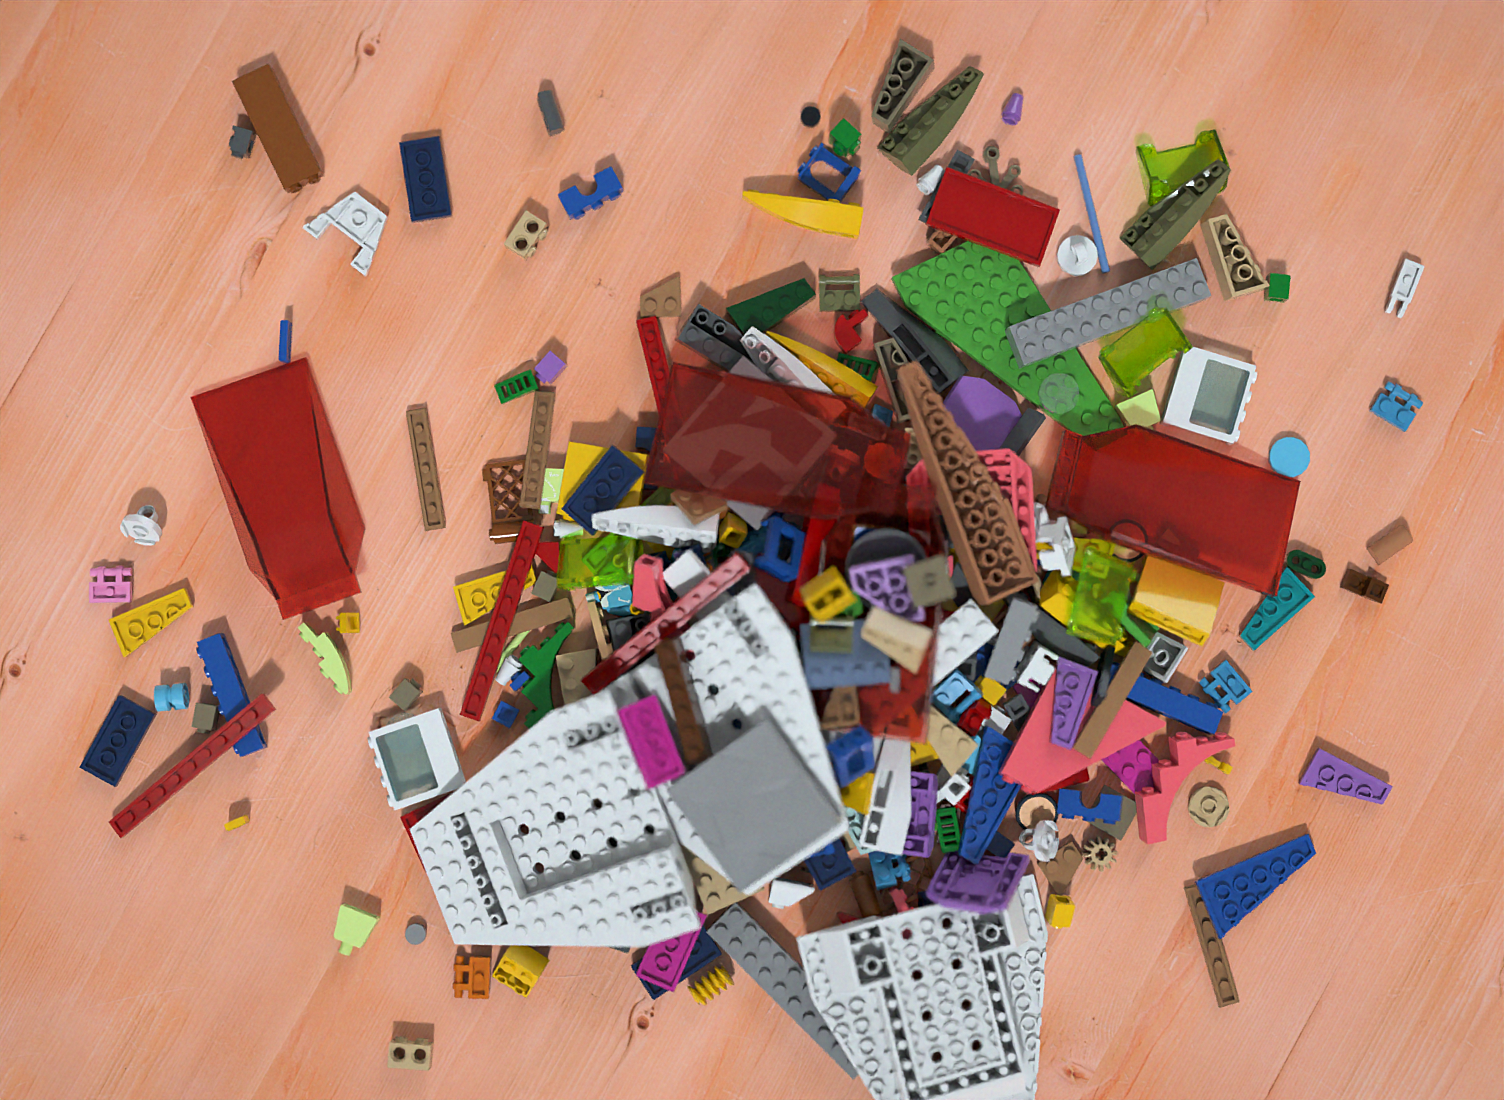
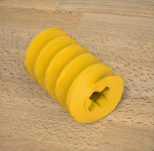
M722 964L721 969L714 966V974L707 971L708 979L700 976L701 984L695 980V988L687 986L690 994L699 1005L700 1003L707 1005L706 997L711 1001L714 1000L713 993L719 996L721 994L719 988L726 991V983L731 986L734 985L732 977Z

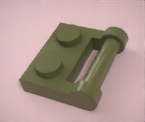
M860 274L830 277L819 275L820 312L855 311L857 309L860 311ZM853 284V290H825V285Z
M811 614L810 652L852 653L853 616H847V618L831 617L821 624ZM817 625L846 626V630L817 629Z

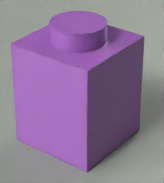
M549 351L534 368L537 372L535 376L544 384L546 381L552 384L567 366L553 352Z

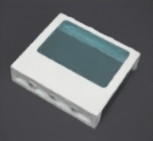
M1190 345L1183 346L1160 425H1172L1225 441L1226 445L1229 446L1234 444V441L1237 442L1240 435V430H1238L1239 424L1244 421L1246 415L1244 410L1245 403H1249L1252 391H1249L1251 383L1254 384L1258 372H1255L1256 365Z
M442 708L369 732L370 736L367 737L370 748L375 750L376 756H374V761L377 768H381L383 775L380 776L383 787H387L389 793L387 800L389 806L393 807L394 810L459 789L466 783Z

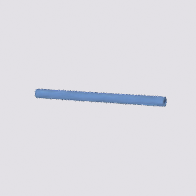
M1075 155L1074 161L1097 248L1102 274L1108 273L1110 269L1082 155Z

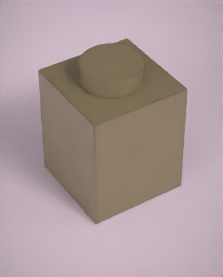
M547 570L546 573L541 571L531 594L552 602L561 583V580L557 579L559 575L550 570Z
M413 678L411 680L404 679L389 698L401 709L407 711L423 691L419 689L421 685Z
M196 703L191 727L198 728L197 732L207 734L210 733V730H217L220 713L218 705Z

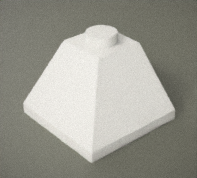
M775 877L772 880L768 903H772V907L784 909V906L789 907L813 893L814 885Z

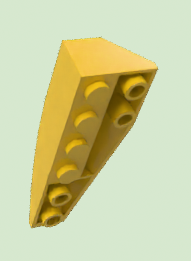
M748 189L742 193V199L779 220L797 227L858 239L864 207H860L858 203L848 202L847 205L841 204L836 199L824 201L782 196L776 193L765 194L759 193L758 190Z
M770 331L766 332V336L785 348L809 368L847 407L839 418L848 422L849 415L852 412L861 416L876 392L877 385L866 380L844 364L807 345Z
M1060 569L1052 570L1039 591L1040 605L1066 627L1084 639L1104 649L1107 646H1112L1115 648V654L1125 657L1132 643L1136 640L1126 632L1080 581H1076L1071 575L1062 576Z

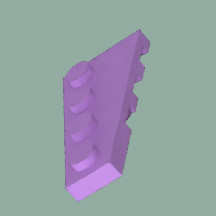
M1061 657L1057 660L1050 743L1071 750L1098 671Z
M1319 747L1298 782L1300 785L1311 786L1320 790L1352 796L1382 805L1392 789L1390 784Z

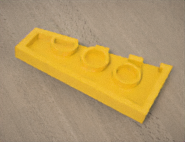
M1073 538L1076 551L1072 570L1105 580L1117 540ZM1048 541L1036 543V556L1038 560H1040V551L1054 550L1053 545H1049Z
M531 566L523 591L535 585L537 581L533 566ZM507 570L453 586L464 626L495 608Z
M186 588L177 590L109 619L123 657L130 655L193 608Z
M866 772L840 789L838 786V792L843 805L862 814L869 815L875 774Z

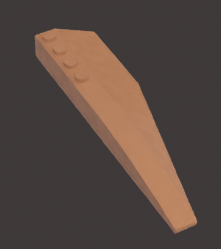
M917 361L897 368L923 462L975 604L986 605L1039 582L1009 501L1003 497L999 491V486L989 476L988 469L978 459L977 452L961 428L957 427L953 421L954 417L942 404L939 394H936L932 389L931 382Z

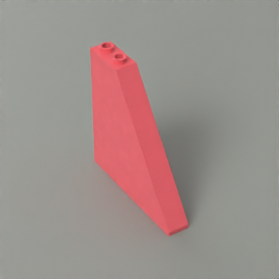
M1057 664L1053 665L1055 670L1038 694L998 774L1002 775L1001 779L1007 783H1017L1021 786L1020 789L1028 794L1032 792L1038 793L1163 728L1167 722L1125 700L1091 759L1073 748L1068 750L1050 743ZM1093 688L1074 742L1095 708L1090 703Z

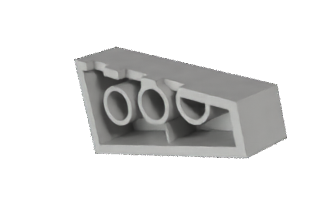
M1015 596L1013 597L990 662L986 668L985 677L1008 685L1009 680L1014 681L1018 671L1014 667L1017 661L1021 662L1025 652L1022 649L1024 641L1029 642L1032 630H1029L1031 622L1036 623L1040 612L1036 610L1037 604Z

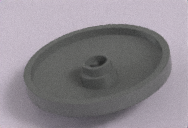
M883 528L868 532L855 542L848 553L845 563L847 585L849 589L853 588L849 572L852 565L913 554L915 563L927 560L926 553L916 539L903 531ZM858 594L864 606L873 609L874 606L881 609L863 595Z

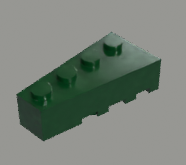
M805 278L727 307L726 312L743 336L752 326L765 334L816 298V294Z

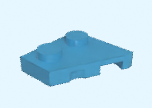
M762 526L758 531L754 529L748 532L739 548H735V551L753 553L755 557L765 548L768 528Z

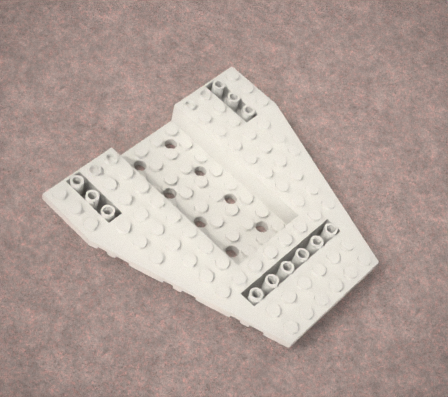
M757 583L680 636L685 655L687 650L695 652V659H687L713 755L769 717L843 821L829 833L744 890L743 892L746 895L759 889L850 829L845 808L838 792L839 788L834 779L827 748L819 729L818 718H816L814 712V705L806 678L801 669V661L796 652L793 635ZM657 654L613 682L598 694L610 690L617 709L645 699L646 697L633 674L654 660L659 664ZM711 684L718 686L719 693L717 695L709 691ZM734 719L742 721V729H736L733 726ZM675 722L669 725L668 729L685 774L656 787L677 840L730 881L666 791L674 783L704 763L687 765ZM632 785L630 788L631 793L639 795V787Z
M610 690L549 713L410 829L454 944L644 947L701 927L694 907V888L690 871L657 787L652 789L646 788L617 713L619 709L616 707ZM632 785L639 787V795L631 793L630 788ZM594 798L602 801V808L594 806ZM558 811H562L566 815L565 821H560L557 818ZM521 824H526L529 827L528 834H524L521 831ZM647 824L654 826V834H649L646 831L645 827ZM609 837L617 839V847H612L609 844ZM572 850H578L580 852V860H576L573 858ZM537 862L543 864L544 872L536 870L535 864Z
M1033 873L1022 876L1007 910L983 914L944 908L935 903L884 918L871 916L796 937L810 997L874 1100H1035L1048 932ZM945 917H949L951 920V925L947 929H943L941 926V921ZM905 928H909L912 933L911 937L904 940L901 933ZM955 958H959L961 961L958 969H952L951 962ZM915 969L921 971V977L918 980L911 978V973ZM964 999H969L971 1002L967 1010H962L961 1002ZM925 1010H930L931 1018L928 1021L921 1019V1014ZM980 1040V1048L973 1051L971 1049L972 1041ZM934 1051H940L941 1058L937 1062L931 1060V1055Z

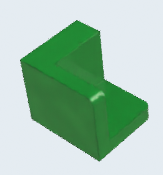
M1277 273L1267 275L1266 280L1270 286L1265 289L1264 300L1275 302L1287 301L1289 299L1291 276Z

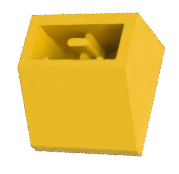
M835 566L799 589L805 603L821 624L856 601V598Z
M510 945L492 977L513 989L517 994L527 998L550 960L527 945Z

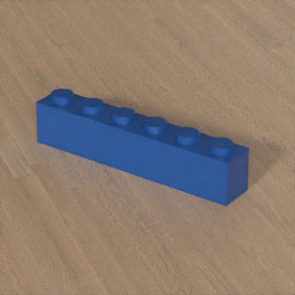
M218 633L198 641L196 651L199 658L204 660V672L207 678L210 677L213 684L211 685V691L215 697H218L220 703L218 705L219 712L222 716H225L228 722L251 702L225 634ZM259 725L233 746L235 753L239 754L240 757L267 748Z
M1114 662L1112 664L1109 683L1120 663ZM1140 673L1126 700L1207 735H1215L1223 711L1217 709V705L1210 702L1204 704L1199 701L1200 698L1197 696L1181 694L1180 689L1173 686L1167 688L1162 685V681L1151 678V680L1146 679L1144 674Z

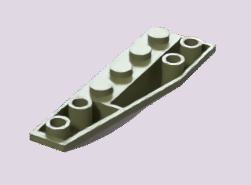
M971 66L966 68L906 116L877 149L900 170L912 176L940 146L956 125L975 94L984 76L983 72Z
M1219 159L1215 160L1150 207L1119 239L1153 270L1196 225L1220 191L1231 169Z

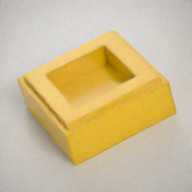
M244 815L224 824L226 831H232L249 823L250 820L247 815Z

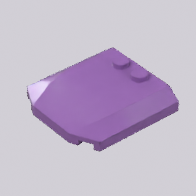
M960 375L942 403L946 410L950 411L954 417L953 421L957 427L961 428L975 451L999 449L1022 417L1014 400L982 378Z
M911 771V818L902 854L920 857H930L934 846L938 795L936 774Z
M958 851L946 852L926 890L927 897L944 908L983 914L1007 910L1029 864V855L1011 852L1008 853L1007 858L983 855L978 865H975L960 856Z

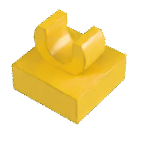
M339 613V616H336V619L340 620V627H336L337 631H340V633H360L359 613Z

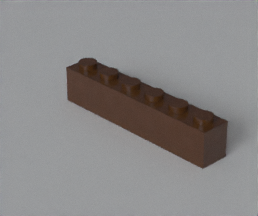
M677 636L659 641L654 644L687 765L705 762L714 755L681 637Z

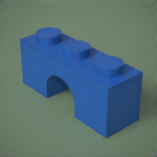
M611 166L593 175L597 183V189L592 195H582L575 185L557 194L570 220L573 218L575 220L580 219L586 215V211L599 209L604 205L603 202L609 199L613 201L621 196V193L624 192L623 187Z
M1060 789L1057 813L1062 814V818L1074 819L1075 815L1083 816L1082 821L1095 822V818L1103 819V823L1115 824L1116 821H1121L1123 796L1101 794L1098 806L1089 809L1082 803V791Z

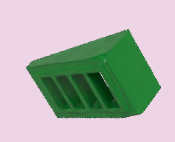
M843 353L838 354L837 361L843 364L845 359L848 360L846 366L850 369L852 362H856L853 369L856 373L859 372L860 365L862 364L863 369L860 375L875 384L879 371L878 362ZM871 367V368H870L869 375L867 376L866 374H867L868 368Z
M531 369L494 385L501 404L539 390ZM524 378H528L530 387L527 388ZM519 380L523 387V390L521 391L519 390L518 385L516 383ZM509 384H513L516 391L515 394H512ZM504 386H505V388H506V390H507V393H508V395H509V396L506 397V398H505V396H504V394H503V391H502V389H501V388L504 387Z
M955 806L936 809V822L942 853L958 851L961 839ZM952 814V818L940 820V816ZM950 823H953V824H954V826L943 827V828L941 827V825H944V824H950ZM955 832L953 835L943 836V833ZM956 840V842L944 843L947 841Z

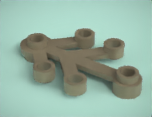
M989 146L984 150L982 157L989 164L991 184L1006 189L1012 180L1020 175L1021 169L1018 165H1012L1008 169V174L1000 183L997 167L1000 152L998 148ZM989 151H994L995 156L991 157ZM973 169L968 174L971 176L972 173H977L978 179L988 182L981 176V172L978 169ZM1011 169H1016L1018 173L1016 175L1012 174ZM1014 185L1010 190L1014 192V189L1018 188L1020 195L1024 192L1021 185Z

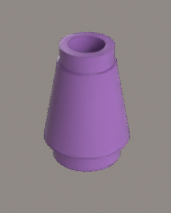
M1012 94L1001 114L1004 123L1017 125L1021 120L1024 99L1022 95Z

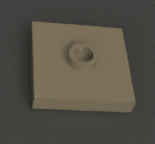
M943 555L902 567L915 609L956 596Z
M1103 785L1091 809L1098 806L1101 794L1123 796L1121 821H1116L1115 824L1103 823V819L1095 818V822H1086L1121 841L1137 813L1136 802Z

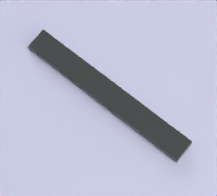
M1028 407L999 449H1010L1019 457L1046 419L1045 415ZM945 524L936 536V539L938 541H948V547L954 549Z

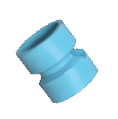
M178 683L173 684L172 687L169 685L155 686L154 703L158 712L170 711L172 707L175 710L188 709L189 690L187 684Z

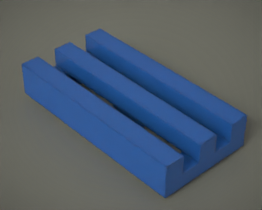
M281 320L279 361L291 364L292 323L289 320Z

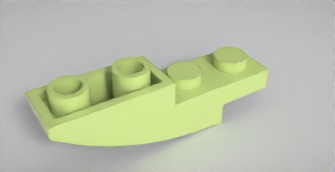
M303 622L298 627L301 631L299 635L305 642H311L314 646L313 651L318 657H324L319 663L321 666L320 672L327 679L331 678L335 682L333 686L340 694H350L352 687L349 671L336 643L327 632H323L319 636L308 623Z

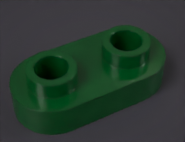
M1293 550L1286 555L1285 563L1287 567L1306 577L1318 579L1326 572V565L1321 559L1301 550ZM1293 557H1297V558H1298V563H1297V564H1294V563H1293V561H1292ZM1312 565L1317 567L1315 573L1311 571Z

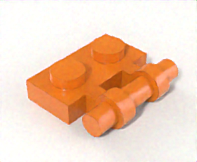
M457 955L456 964L453 965V971H455V982H453L454 998H463V990H468V999H489L491 957L470 956L469 964H464V956ZM464 971L469 972V983L463 982Z

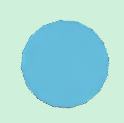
M1285 437L1274 443L1268 453V462L1271 469L1284 478H1293L1302 474L1307 469L1310 462V452L1301 440L1294 437Z

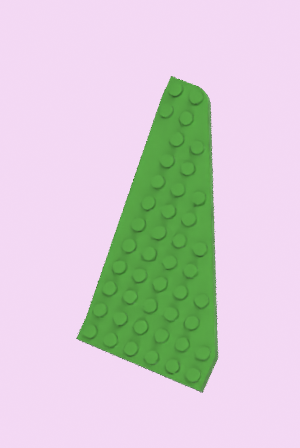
M967 241L891 278L899 296L909 311L1086 445L1101 447L1127 434L1119 415L1076 348L1019 369L1005 330L1009 326L1050 312L1051 309L1018 259Z

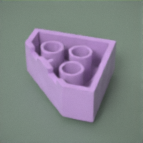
M913 554L852 565L849 572L855 592L863 595L884 611L909 622L925 619L924 606L916 609L913 606L902 567L915 563Z

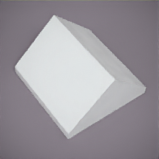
M1156 632L1151 643L1147 646V649L1153 653L1142 671L1163 683H1167L1189 648Z

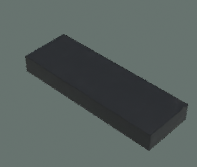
M1107 646L1099 657L1098 673L1090 702L1095 707H1098L1107 696L1115 648L1112 646Z

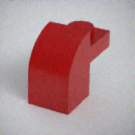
M858 309L848 316L849 320L842 314L836 321L834 339L844 354H847L862 342L854 328L868 318L869 315L865 309L860 312Z
M965 690L961 694L955 707L971 693L969 690ZM983 697L979 700L976 699L962 712L956 726L969 736L975 737L983 720L990 719L992 712L991 704Z

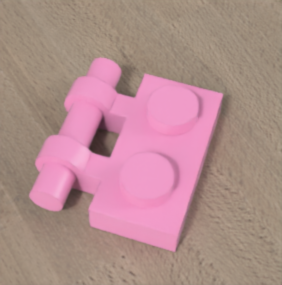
M106 566L90 568V576H97V582H89V603L132 602V582H124V576H132V568H124V566H116V568H106ZM106 576H116V582H106Z

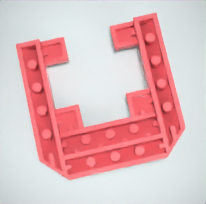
M1010 449L976 451L978 459L988 469L989 476L993 482L997 483L1003 497L1009 501L1035 572H1037L1032 468ZM922 458L906 476L910 536L919 542L926 553L927 559L935 557L932 556L930 516L942 515ZM948 555V571L950 576L953 574L952 555Z

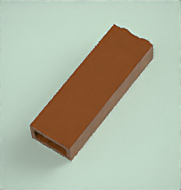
M266 64L233 80L232 83L284 190L287 193H296L302 190V186L308 183L312 185L319 182L324 174L270 65Z

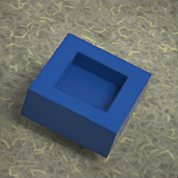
M519 671L510 679L512 683L509 686L514 691H518L531 676L527 671L523 673Z
M501 701L492 719L511 728L520 710Z

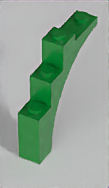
M562 622L554 630L556 634L551 639L547 637L540 644L542 647L540 650L535 645L531 647L527 645L519 653L521 657L518 660L535 676L534 679L530 677L523 683L524 689L521 691L538 708L537 711L532 709L525 716L527 721L524 722V725L529 730L555 710L551 692L552 671L559 650L567 637L575 629L570 622L566 624Z

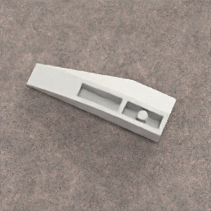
M753 326L741 338L742 345L756 367L826 426L829 427L847 409L809 368L774 340Z
M640 506L593 514L592 522L593 528L600 531L612 532L680 549L700 544L702 552L708 553L717 546L719 513L693 525L678 506Z
M889 724L873 783L869 815L865 817L859 846L902 855L911 818L910 728Z

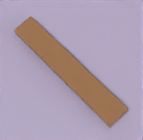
M535 390L520 498V507L541 509L555 392Z
M427 408L406 411L424 528L425 531L446 528Z
M566 597L516 613L508 637L574 617L569 598ZM490 621L451 633L456 653L483 645Z
M1136 641L1132 643L1108 685L1105 700L1098 707L1094 708L1074 742L1073 749L1091 759L1152 655V651Z
M1196 884L1184 887L1218 1006L1221 1008L1238 1003L1240 1001L1222 940L1218 939Z

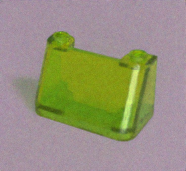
M1215 129L1200 132L1195 138V143L1192 145L1157 152L1153 144L1136 146V156L1148 205L1151 207L1217 159L1230 168ZM1228 177L1218 193L1226 189Z
M1154 307L1147 313V317L1114 343L1103 347L1099 351L1098 358L1118 394L1130 398L1137 392L1134 387H1139L1141 385L1140 381L1169 358L1174 359L1176 357L1175 354L1179 351H1183L1186 354L1193 348L1167 308Z
M576 536L564 537V541H560L556 579L557 589L575 591L576 589L633 585L634 563L643 555L642 540L628 536L577 539Z
M1086 547L1066 634L1111 645H1116L1117 639H1122L1124 628L1120 627L1126 598L1130 581H1135L1137 569H1133L1134 564Z

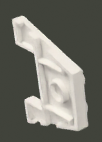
M353 192L335 204L333 208L320 214L315 220L305 224L302 228L319 240L330 224H333L363 247L350 265L364 276H367L388 217L358 193Z

